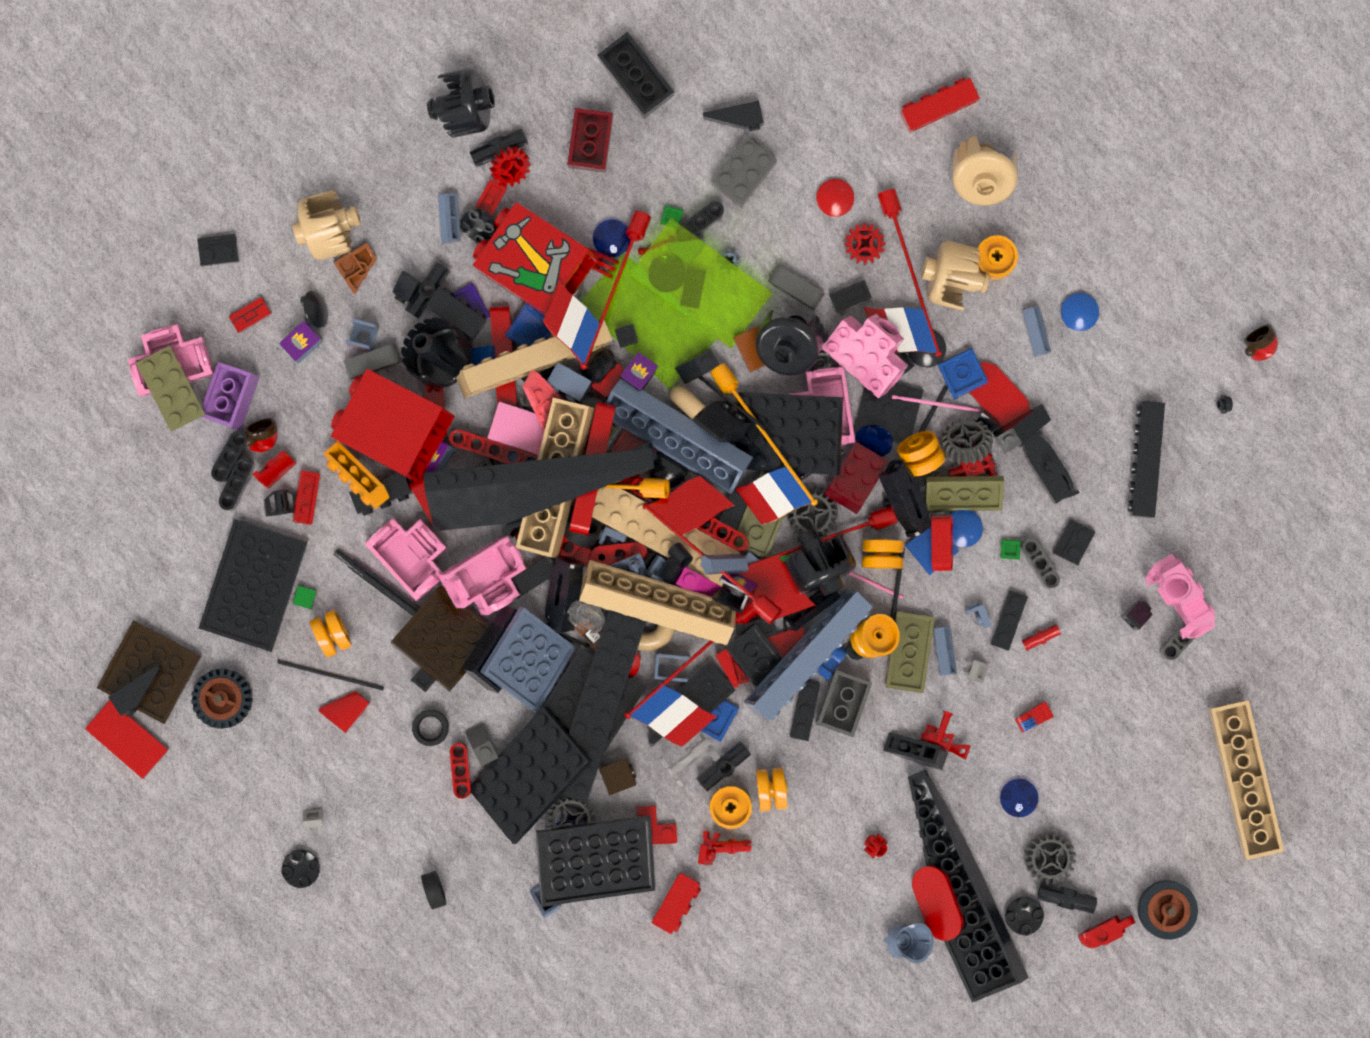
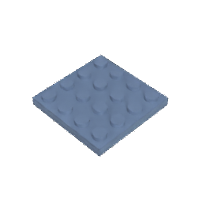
M519 607L480 672L530 710L537 713L575 652L576 647L527 609Z

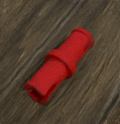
M1054 624L1043 631H1036L1037 634L1022 640L1026 651H1029L1040 644H1047L1046 641L1062 634L1057 624Z
M729 839L728 841H713L712 848L716 849H712V852L714 854L750 852L752 845H748L751 844L750 840L735 841L734 839Z

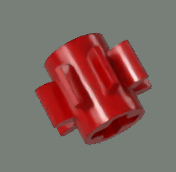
M879 833L876 836L870 835L864 842L866 846L864 851L873 859L875 856L882 857L887 852L886 844L888 841Z

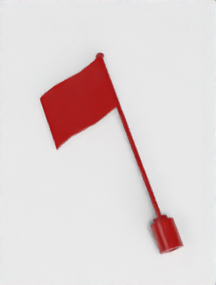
M701 476L686 481L672 491L668 498H661L651 504L644 503L642 507L644 510H648L700 556H703L705 554L683 535L701 527L718 513L735 505ZM725 571L720 572L753 600L752 610L768 624H772L781 614L782 609L767 596H753Z
M890 505L870 512V517L867 518L868 522L823 537L821 540L823 542L837 537V534L843 535L868 525L877 531L898 523V520ZM800 546L748 564V571L737 573L758 584L754 594L755 597L765 595L782 609L777 619L815 606L805 594H800L797 591L785 564L779 558L800 550Z

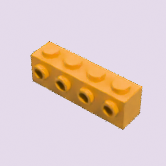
M339 441L323 453L328 461L326 463L327 467L332 472L336 471L339 479L344 484L347 482L355 495L359 493L365 505L368 506L370 504L376 509L390 498L384 485Z

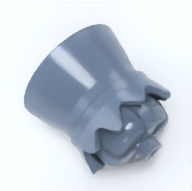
M894 922V927L888 929V937L883 939L888 944L887 951L893 954V958L903 957L912 963L925 961L933 948L932 932L923 923L907 925Z

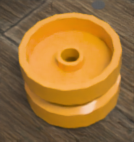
M1000 235L990 236L984 239L978 246L980 255L977 256L980 258V262H974L979 265L980 273L984 274L986 272L990 275L991 280L1003 279L1011 273L1017 264V248L1007 237ZM997 255L999 257V260L995 261V258H993L992 256Z
M933 431L915 433L904 439L897 446V453L900 459L905 460V466L912 472L914 477L936 470L946 459L943 449L939 446V440Z
M892 539L862 540V551L874 553V556L862 557V568L903 569L904 559L899 556H892V553L903 552L904 541H893Z
M335 609L325 613L324 618L327 626L319 616L309 621L315 638L327 658L337 654L335 642L343 651L352 647L348 631Z
M885 614L868 616L865 620H861L857 624L858 628L856 631L850 634L853 649L864 658H877L891 654L897 648L900 641V632L897 624L891 617Z
M783 767L772 769V780H769L766 769L756 770L760 812L771 810V798H774L777 810L787 809L786 797H788Z
M737 786L719 788L710 800L711 816L718 825L724 828L735 829L742 826L748 821L752 812V803L748 794ZM729 803L734 805V809L731 811L727 809Z

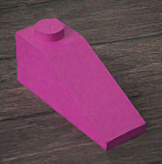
M686 567L681 570L675 582H672L684 589L711 597L721 588L731 592Z

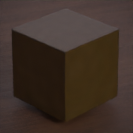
M627 758L599 768L609 796L637 785L634 779L637 776L632 764L628 763Z

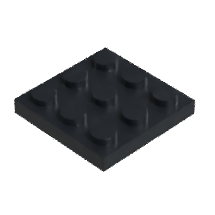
M896 383L887 394L877 398L871 390L865 387L854 432L900 444L904 439L913 434L920 403L892 399V395L921 399L924 390Z

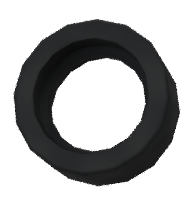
M573 513L570 514L564 536L577 546L592 547L601 534L600 525L592 518L588 535L570 532Z
M426 710L415 717L412 723V732L414 738L422 745L435 746L446 739L449 733V724L447 718L442 713L436 710ZM426 717H435L441 722L442 731L435 739H426L420 734L419 725Z
M433 871L421 875L422 885L431 909L447 905L437 872Z

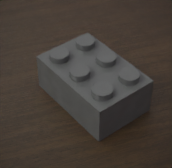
M746 137L714 178L712 186L742 208L777 164V159Z
M835 670L816 725L854 737L872 682Z

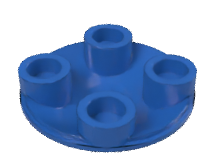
M1076 293L1064 301L1061 308V317L1068 328L1075 331H1085L1093 327L1097 322L1099 307L1091 296L1084 293Z
M969 510L953 512L951 514L953 518V544L963 548L976 544L983 533V525L979 516Z

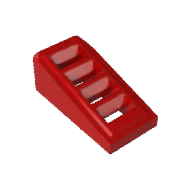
M725 649L716 654L715 657L732 686L736 688L739 686L735 667L732 657Z

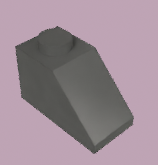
M483 723L465 732L481 767L499 758V754Z

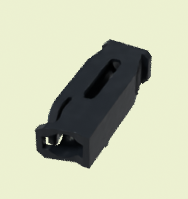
M1040 430L1018 447H1023L1027 462L1055 505L1062 499L1075 496L1080 492L1078 490L1075 492L1070 491L1074 488L1071 477L1053 448L1040 436L1042 434Z
M893 460L888 464L884 472L878 475L886 493L883 496L882 504L892 506L897 520L906 531L907 537H917L931 526L927 505L914 475L905 466V460Z
M557 556L550 578L545 607V616L549 623L545 624L561 633L574 631L584 562L571 556Z

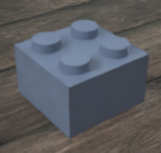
M558 362L547 380L556 390V393L566 395L565 398L569 402H578L580 404L583 402L585 393H588L592 386L590 380Z

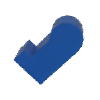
M843 647L836 648L831 653L832 657L818 667L819 671L817 673L826 680H829L848 651Z

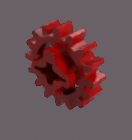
M508 146L505 152L501 149L500 155H494L496 160L490 162L493 167H490L489 170L492 172V178L499 185L502 184L506 187L509 183L513 187L514 182L520 184L521 178L526 179L524 174L530 173L527 167L531 166V163L528 161L530 158L522 149L519 150L516 146L511 149Z
M863 223L862 228L857 224L855 231L853 229L849 230L851 236L846 235L845 239L849 240V242L844 243L845 247H849L845 253H851L850 260L856 258V264H859L860 260L863 261L864 265L867 264L868 260L873 264L874 258L880 259L878 253H884L885 251L881 248V246L886 245V242L881 241L884 238V234L878 235L880 229L873 230V224L869 228H867L866 223ZM860 232H869L870 234L861 235ZM875 238L878 244L877 250L873 246V241ZM853 239L855 242H857V247L855 248V250H853L852 247ZM861 240H862L863 242H865L866 240H867V241L869 240V243H868V247H869V248H867V247L865 246L864 248H861V249H860L861 244H862ZM868 253L870 256L864 257L860 256V254Z

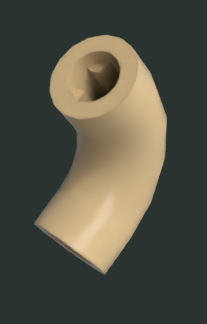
M675 386L670 391V401L677 405L692 420L706 407L694 394L683 386Z
M657 624L652 632L643 633L638 650L651 652L661 649L670 642L675 629L662 627Z

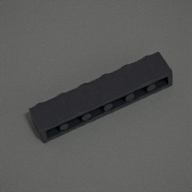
M1141 401L1140 405L1136 406L1135 415L1138 417V424L1134 426V435L1137 436V439L1132 447L1135 462L1131 463L1130 472L1133 474V481L1129 483V493H1132L1131 500H1128L1127 512H1130L1132 517L1155 518L1165 403Z

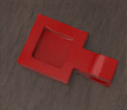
M703 831L704 842L700 845L698 864L713 865L716 854L712 852V849H715L712 848V842L719 841L720 833H714L713 838L710 839V831Z

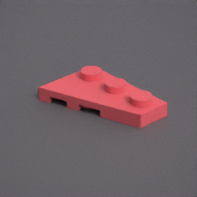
M531 371L523 385V389L543 431H545L553 398L565 399L559 393H556V390L537 371Z

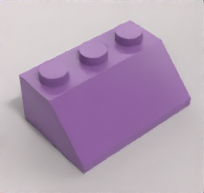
M218 362L202 404L206 413L202 418L241 431L260 377Z

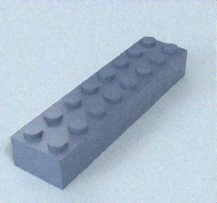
M622 379L612 389L606 401V404L616 406L613 423L644 442L650 441L654 448L729 494H732L753 458L729 442L717 441L693 420L647 392L636 390Z
M845 589L840 595L841 598L835 601L743 701L758 717L768 721L776 719L780 714L779 710L793 700V695L805 687L808 678L817 674L819 671L818 667L823 662L826 663L832 657L831 653L844 644V639L847 635L856 631L858 628L857 624L870 615V610L873 606L857 591Z

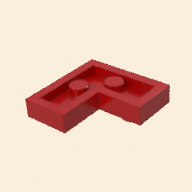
M656 805L637 806V817L645 815L651 817L652 845L677 843L676 824L657 825Z

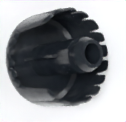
M472 68L438 75L437 78H444L443 81L445 83L451 82L447 84L448 89L456 90L451 91L450 94L438 96L436 100L431 98L427 102L429 117L433 120H438L439 117L441 122L446 123L443 125V128L445 130H452L447 132L452 138L485 131L490 124V109L495 107V97L491 86H485L479 73Z
M770 310L756 336L755 347L759 359L767 368L781 375L794 376L807 372L816 363L825 340L824 327L820 323L819 317L813 315L808 323L800 315L772 319L774 310Z
M438 317L423 320L424 323H417L414 326L417 331L411 329L407 333L410 339L405 338L403 341L406 347L401 348V355L404 357L402 358V363L412 376L430 387L446 388L457 383L456 377L460 374V370L472 362L473 348L471 341L464 332L446 319Z
M811 529L797 536V542H800L802 546L799 547L801 551L795 554L796 560L791 556L789 561L786 559L784 564L800 594H808L820 589L825 597L845 587L841 578L856 568V561L842 534H837V539H832V546L830 542L823 544L821 538L816 537L815 534L817 532Z

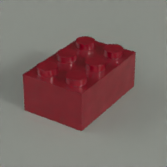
M575 108L567 163L568 168L606 173L613 113Z
M856 442L840 468V475L834 477L824 495L853 513L858 514L877 483L878 475L883 473L889 461Z

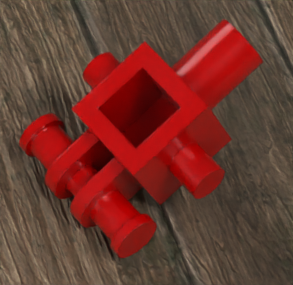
M988 453L987 458L983 457L982 459L986 463L984 466L982 462L976 460L975 465L972 462H968L966 466L965 462H962L960 466L948 470L950 477L979 476L985 473L984 469L986 468L989 476H996L998 473L994 467L996 463L991 460L993 455H990V453Z

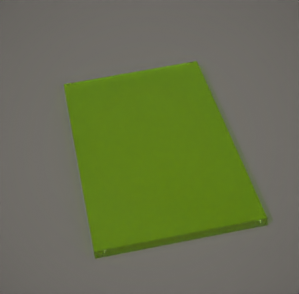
M672 218L668 220L663 230L630 273V275L729 348L734 347L735 342L733 338L745 331L772 295L771 291Z
M625 254L618 260L620 261L619 265H613L617 268L616 271H608V273L614 275L611 279L604 275L580 300L598 321H600ZM628 257L604 320L610 335L616 340L615 329L633 324L639 343L624 348L634 357L639 352L659 367L654 376L670 389L680 379L675 367L704 348H709L716 338Z

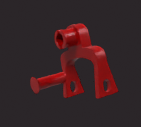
M943 711L944 715L939 729L927 724L925 732L921 734L920 741L940 745L946 751L966 760L971 745L952 744L955 735L945 734L950 718L954 714ZM962 749H965V752L963 754L960 753Z

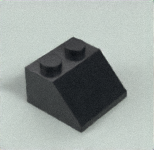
M724 400L712 402L693 419L696 424L719 442H740L751 424L745 419L746 416L735 411L732 408L733 406Z

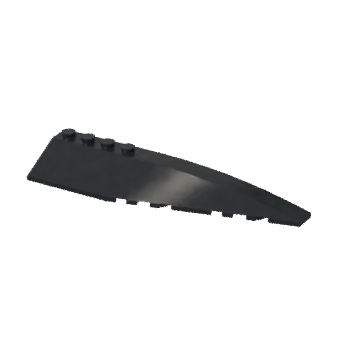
M642 449L423 473L424 487L434 531L508 524L557 504L559 505L583 496L594 490L604 488L607 485L617 483L628 477L654 469L653 450Z
M925 769L909 776L912 800L916 806V819H918L920 826V838H922L924 845L923 853L926 866H936V868L942 869L947 874L963 915L964 924L960 934L954 939L944 942L973 1003L1020 984L1029 977L979 867L936 786Z

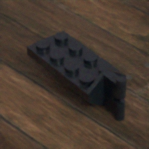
M709 662L678 693L684 695L702 710L711 714L736 690ZM655 732L649 738L648 745L654 746L663 737Z

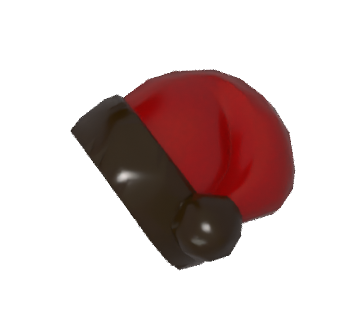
M1270 324L1259 327L1244 338L1247 346L1245 354L1253 360H1266L1277 351L1278 338L1275 329Z
M265 418L251 423L245 428L247 436L245 444L249 446L251 451L262 453L274 447L278 439L276 421L273 418Z

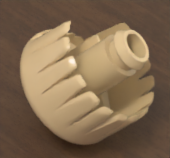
M977 136L970 137L968 142L963 141L960 148L955 150L952 159L953 185L956 192L967 202L980 206L995 205L1006 200L1014 192L1018 181L1017 155L1013 152L1012 161L1004 154L997 153L990 144H979Z
M333 190L300 199L297 204L299 221L292 223L297 243L299 245L307 244L311 255L319 261L350 252L352 246L349 245L352 243V240L347 239L350 237L348 230H352V226L358 227L361 224L360 215L356 207L350 206V209L346 210L345 207L341 208V202L332 203L339 199L337 195H334L336 192Z
M946 240L940 244L934 258L926 257L921 279L928 281L927 299L930 303L963 311L965 309L962 307L963 303L958 302L963 301V296L956 293H964V290L970 292L978 290L979 294L986 292L990 275L986 272L981 274L979 265L974 263L980 262V258L977 256L980 255L978 248Z

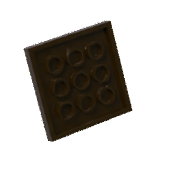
M440 585L392 639L391 644L450 692L466 674L461 668L490 625L467 606L465 608H456L446 589Z
M133 620L97 689L112 695L147 671L160 665L162 670L143 702L136 710L166 724L202 656Z

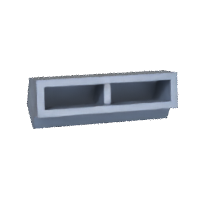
M457 193L438 195L441 241L442 243L461 241Z
M1031 307L1023 310L1022 313L1034 357L1051 353L1040 307Z
M740 554L703 555L700 567L704 568L705 575L722 574L720 572L723 571L728 574L743 573L749 570L747 559Z
M950 626L933 628L940 676L957 674Z

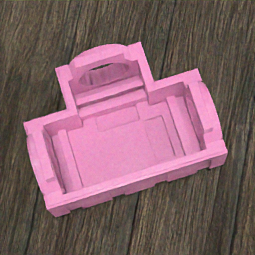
M877 314L867 318L864 325H861L852 316L843 319L822 347L836 362L845 367L852 376L856 377L861 384L868 390H871L877 398L887 394L908 367L894 353L904 338L900 335L899 330L894 324L880 318ZM882 327L886 328L889 332H891V334L885 331Z
M178 324L155 329L141 335L146 354L128 359L131 376L138 395L146 397L151 392L136 362L170 345L190 383L202 380L205 377H212L214 369L205 339L199 337L185 342L182 328Z
M844 367L806 372L805 377L808 391L791 393L789 395L843 397L841 446L854 444L855 437Z
M392 518L365 543L416 601H419L441 581L438 574L443 571L438 568L434 560L448 548L421 519L406 531L395 518Z
M499 536L495 541L486 544L479 551L470 554L463 561L448 568L447 571L438 574L456 608H465L474 602L478 606L481 615H489L507 606L514 598L520 595L511 578L525 570L526 567L523 564L518 548H515V544L510 541L508 536Z
M1170 554L1153 564V568L1149 570L1145 577L1146 585L1149 587L1158 582L1160 585L1157 588L1158 593L1167 606L1171 604L1174 606L1186 624L1184 628L1180 629L1182 639L1186 637L1197 639L1215 628V611L1210 604L1206 605L1203 594L1204 590L1199 582H1194L1192 578L1194 575L1188 566L1185 568L1179 557L1175 558L1173 554Z

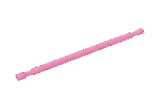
M892 395V399L981 412L979 408L975 409L967 406Z
M853 572L848 574L894 595V591ZM899 594L898 598L903 599L904 597L901 594Z

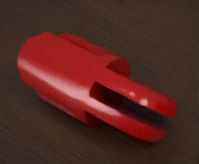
M588 248L598 259L592 270L612 279L614 275L599 267L602 266L615 272L617 268L603 262V258L619 265L620 261L592 248Z

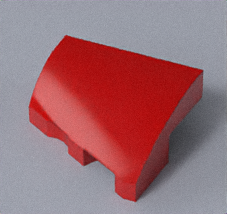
M283 450L268 461L260 472L256 470L252 475L267 489H270L297 463Z
M354 691L320 707L318 711L344 733H347L370 705V702Z

